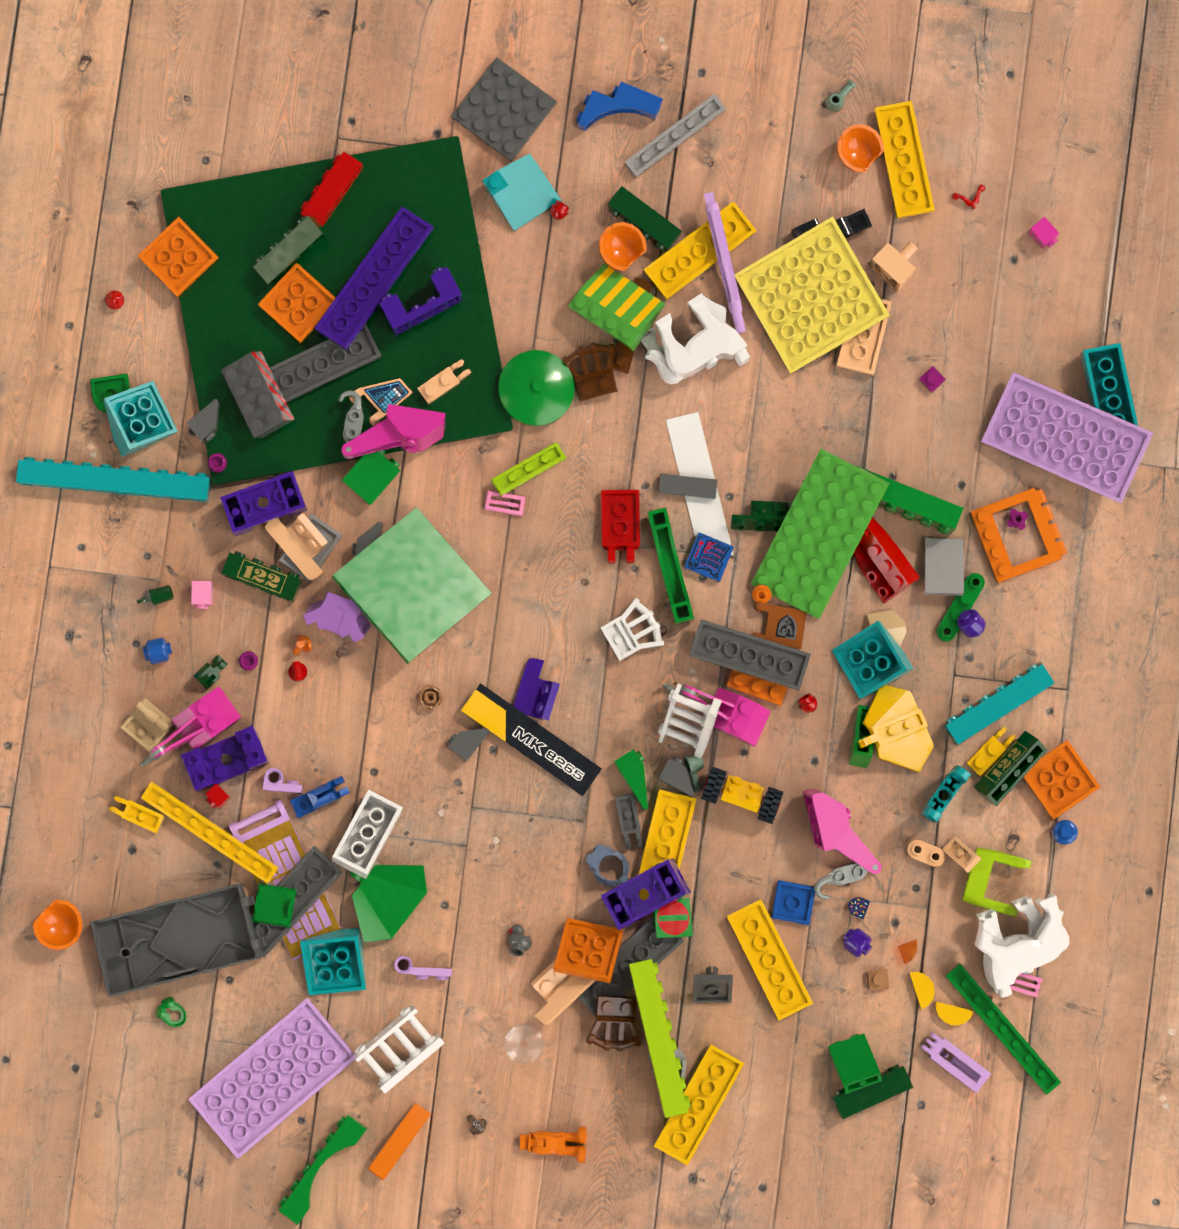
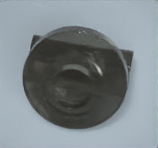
M472 1114L467 1116L468 1122L472 1125L470 1128L472 1135H479L485 1131L487 1125L485 1119L477 1120Z

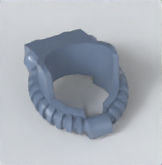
M597 844L593 848L594 852L586 856L585 862L589 864L588 868L594 871L593 874L600 884L607 885V887H616V885L619 886L621 883L623 884L629 880L627 877L630 871L629 862L621 852L611 850L609 846L604 847L602 844ZM606 857H616L622 862L623 875L619 879L606 880L601 876L599 866Z

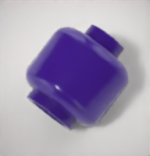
M969 609L959 615L957 625L965 636L970 638L978 637L984 632L986 623L978 611Z
M859 928L850 929L843 938L844 948L855 957H860L863 954L866 956L872 949L870 945L871 937Z

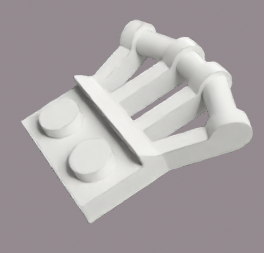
M638 598L632 602L622 616L600 628L619 661L641 649L665 646L661 638L660 623L654 619L653 611L642 605ZM634 608L643 614L628 624L625 621ZM647 620L650 627L633 635L630 628ZM653 631L654 642L642 644L637 642L638 639Z

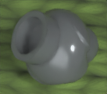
M515 924L511 929H508V932L511 934L507 939L510 947L509 952L515 956H523L524 952L530 949L532 939L530 936L523 935L524 928L522 925Z

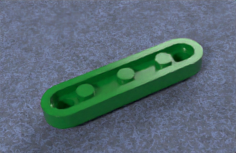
M972 573L964 581L963 596L956 595L937 628V637L941 641L949 642L955 638L959 631L957 625L959 615L973 607L985 585V580L981 574ZM973 579L978 580L979 584L977 586L972 584ZM945 628L950 630L949 635L944 634L943 630Z

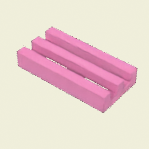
M488 491L485 510L517 516L523 515L526 497L511 494L501 496V498L521 501L520 504L490 499L491 496L500 497L498 492ZM492 503L520 509L519 511H515L510 509L489 506V504Z
M1023 973L1018 976L1037 981L1036 985L1015 979V983L1034 988V992L1010 985L1011 990L1037 997L1042 979Z

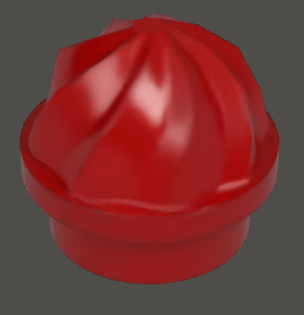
M557 200L555 204L552 203L550 213L554 219L560 220L569 214L568 210L570 207L563 202Z
M116 290L110 291L105 298L106 305L113 310L121 308L124 304L123 294Z
M811 693L802 696L798 700L799 708L806 713H813L817 708V699Z

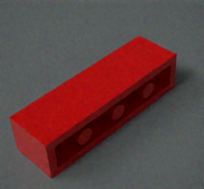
M344 151L341 155L338 154L335 157L332 169L324 173L322 177L323 182L320 186L317 185L311 193L312 198L309 202L305 201L300 209L302 217L313 216L322 227L363 169L361 162Z

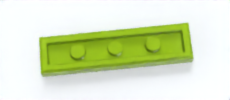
M555 442L492 478L491 482L501 497L566 460V456L558 443Z

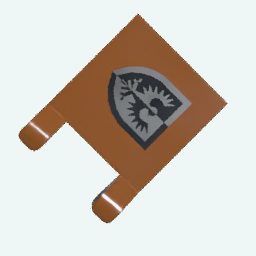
M761 602L755 604L756 611L768 612L765 635L755 632L751 635L788 647L802 648L806 612Z

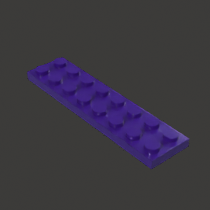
M401 207L315 326V330L347 350L380 304L379 302L387 295L434 229L433 226L404 207Z

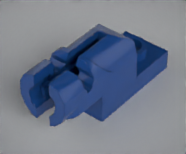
M343 776L337 777L290 800L297 817L301 818L349 794L348 787L338 792L335 789L337 786L345 783Z

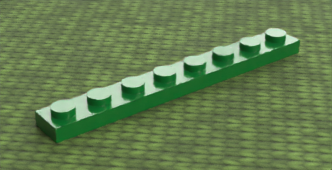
M960 963L945 975L1046 1095L1062 1083Z

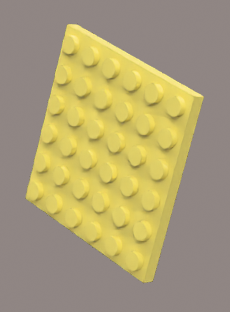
M834 217L827 219L735 274V278L790 374L890 316Z

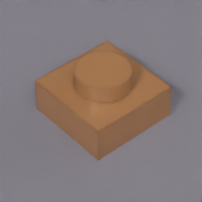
M887 969L867 971L869 990L889 988Z

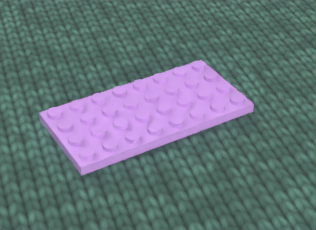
M1013 372L981 442L1122 504L1154 433Z
M307 998L188 1100L236 1158L239 1159L355 1060L354 1052Z

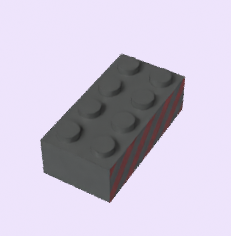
M251 352L221 370L254 438L265 437L294 420L262 352Z

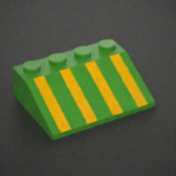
M603 264L577 292L568 306L574 313L634 351L666 304L606 264Z

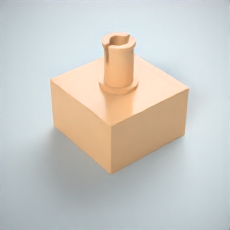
M909 241L898 252L887 243L872 259L869 267L898 292L916 270L907 260L918 249Z

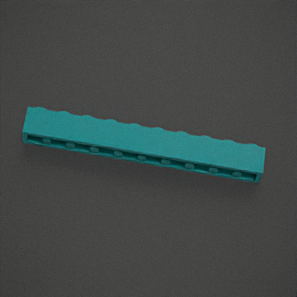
M24 457V460L18 459L16 483L19 485L209 502L211 479L204 473H195V476L188 475V472L183 471L169 474L168 470L158 469L157 472H149L150 469L138 468L137 471L130 470L131 467L119 466V469L111 468L112 465L100 464V467H94L92 463L81 462V465H73L74 462L65 460L62 463H54L55 460L43 459V462L35 461L36 458Z

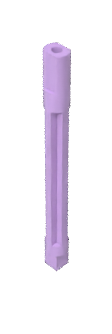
M714 193L704 194L705 209L730 314L732 313L737 333L746 332L741 312L743 308L719 206L715 201Z

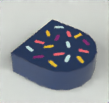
M861 897L853 898L848 903V910L853 916L864 919L870 901Z

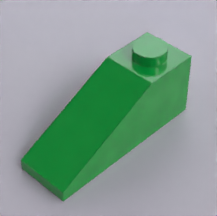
M858 705L848 765L868 768L872 759L874 743L860 748L858 743L859 740L871 736L870 731L863 724L870 708L868 706Z
M633 749L615 760L614 763L645 811L648 809L644 764L642 763L645 759L640 751L635 752Z

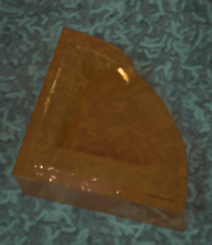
M917 939L898 946L904 964H907L915 957L918 948Z

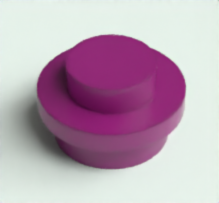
M215 453L209 457L208 467L211 471L219 473L225 470L227 460L222 454Z
M244 652L239 658V664L244 670L251 671L257 667L258 657L253 652Z

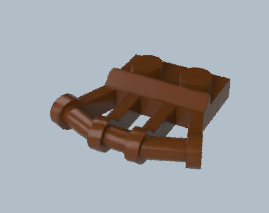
M591 343L587 347H578L569 356L562 358L575 377L580 401L618 392L612 368L615 344L601 345ZM598 352L608 353L606 369H602ZM593 353L597 371L590 373L586 354ZM579 357L584 375H580L572 364Z
M597 995L595 1021L586 1038V1043L601 1047L604 1051H609V1049L623 1051V1049L632 1046H641L634 1024L637 999L635 997ZM601 1022H605L603 1040L595 1037ZM611 1023H618L617 1041H610ZM624 1023H628L633 1038L623 1041Z

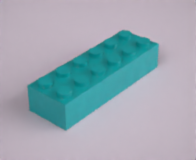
M1121 343L1083 350L1080 356L1091 406L1138 426Z

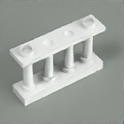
M678 684L676 690H671L668 701L671 702L665 721L661 723L658 734H661L658 742L662 743L665 735L671 736L693 745V748L696 749L694 757L701 759L708 745L722 701L714 698L712 705H704L680 695L682 685ZM679 702L704 713V717L678 707L676 703ZM673 713L700 723L701 727L699 728L672 717ZM671 724L697 735V739L671 729L669 725Z
M414 1005L407 1006L401 1010L400 1016L367 1044L360 1045L353 1055L357 1062L363 1058L379 1076L380 1082L378 1085L384 1093L388 1092L444 1044V1041L437 1033L430 1035L416 1019L414 1014L418 1011ZM407 1020L425 1040V1044L420 1048H416L399 1029ZM392 1033L410 1052V1056L405 1061L400 1060L384 1041ZM379 1046L395 1065V1069L390 1073H385L369 1052Z

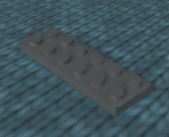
M365 324L347 350L328 339L269 369L286 403L382 356Z
M701 619L689 656L800 691L811 654Z
M316 846L312 847L278 885L280 887L297 889L290 928L252 921L256 939L264 938L265 946L259 947L260 955L263 958L274 949L343 873Z
M653 918L650 919L620 946L611 983L596 980L578 998L595 1016L597 995L623 997L634 987L629 964L652 959L653 963L657 962L658 965L684 942L681 937L656 938Z

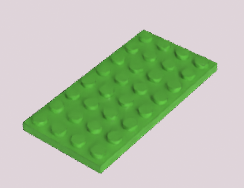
M821 448L751 584L755 587L758 585L768 586L773 596L820 619L890 483Z

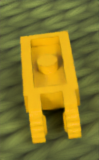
M1005 726L995 736H992L966 763L979 777L1007 749L1006 747L1016 738L1014 734L1010 735L1003 745L997 740L1006 732L1007 728Z
M115 795L114 800L125 804L126 808L122 812L118 808L110 806L109 811L157 834L165 817L164 815Z

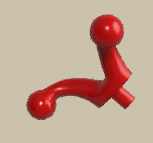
M981 184L978 186L974 199L971 201L958 193H954L952 198L954 200L961 199L965 202L966 206H972V209H976L975 204L979 203L980 193L985 191V185Z

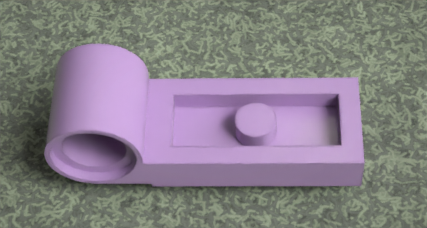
M406 956L398 957L394 963L397 972L417 975L416 979L428 980V976H436V980H447L448 976L452 977V969L413 967L411 959ZM402 959H406L409 962V967L405 971L400 970L398 967V963Z

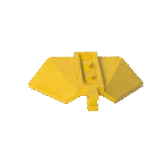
M886 685L877 690L863 721L871 736L859 740V746L863 748L875 743L879 759L919 773L934 746L926 728L928 727L921 709H918L910 691Z

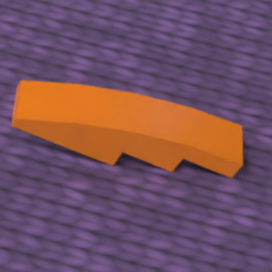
M415 1103L368 1170L384 1181L431 1114Z

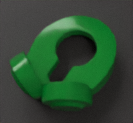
M173 997L163 999L161 1005L156 1008V1017L162 1019L169 1026H182L187 1019L185 1009L175 1002ZM166 1009L178 1010L181 1017L177 1021L171 1020L170 1014L166 1012Z

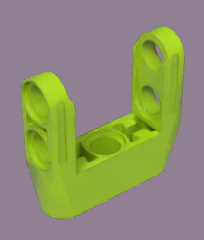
M976 847L975 853L981 860L969 871L962 901L980 908L993 909L998 913L1017 917L1019 910L1015 909L1012 905L984 898L994 861L1019 869H1030L1032 861L999 851Z

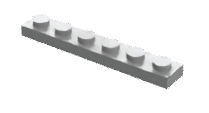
M715 94L627 159L624 162L625 165L637 178L726 111V108Z

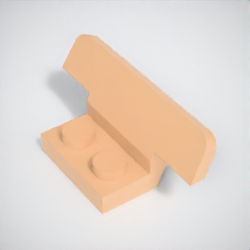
M304 513L298 516L294 524L288 529L278 518L266 524L267 532L307 579L315 580L323 574V571L314 562L313 558L325 548L328 542Z
M553 961L530 983L548 1002L534 1016L542 1024L549 1025L596 980L554 972L555 961Z

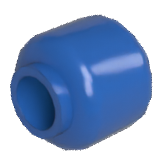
M164 638L148 640L146 646H143L145 660L151 664L167 662L169 654H172L170 642L166 643Z
M1061 820L1054 824L1051 834L1056 843L1067 845L1076 840L1078 830L1077 826L1070 820Z

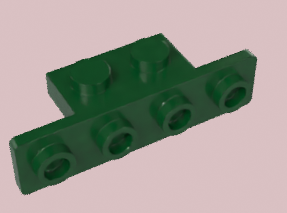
M751 500L750 515H732L731 529L778 532L789 511V502Z

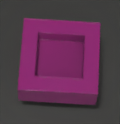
M934 366L919 378V381L931 393L946 380Z

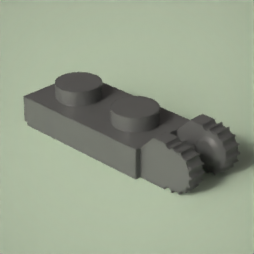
M634 794L614 797L626 849H631V842L628 836L631 833H636V843L639 848L643 847Z

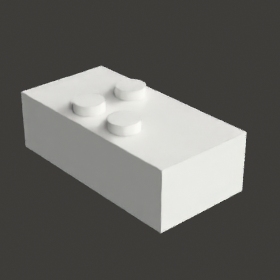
M368 790L332 856V862L366 879L399 819L403 807Z

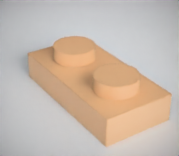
M956 836L942 848L944 853L967 873L981 860L975 852Z

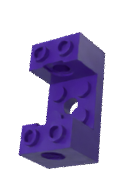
M443 267L437 268L432 272L433 275L430 276L432 285L439 297L433 296L426 300L427 303L421 307L420 305L409 309V313H406L397 294H388L382 298V301L379 302L381 310L395 336L463 301L462 293L448 267L444 269Z
M293 471L220 497L235 536L253 531L254 526L287 514L289 517L308 511ZM262 497L267 498L269 501L268 505L264 508L258 506V500Z
M253 725L235 732L234 736L202 749L196 748L181 755L193 787L197 792L269 763L256 728ZM225 754H229L232 757L229 765H223L221 762V757Z
M672 858L661 862L600 896L618 930H621L640 921L641 918L659 908L690 894L691 891ZM641 889H646L649 892V897L646 900H642L639 897Z

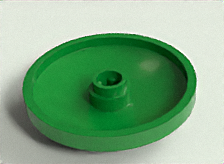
M530 350L513 357L504 367L498 382V395L505 411L514 420L528 426H545L557 421L569 409L574 397V380L569 368L559 357L542 350Z

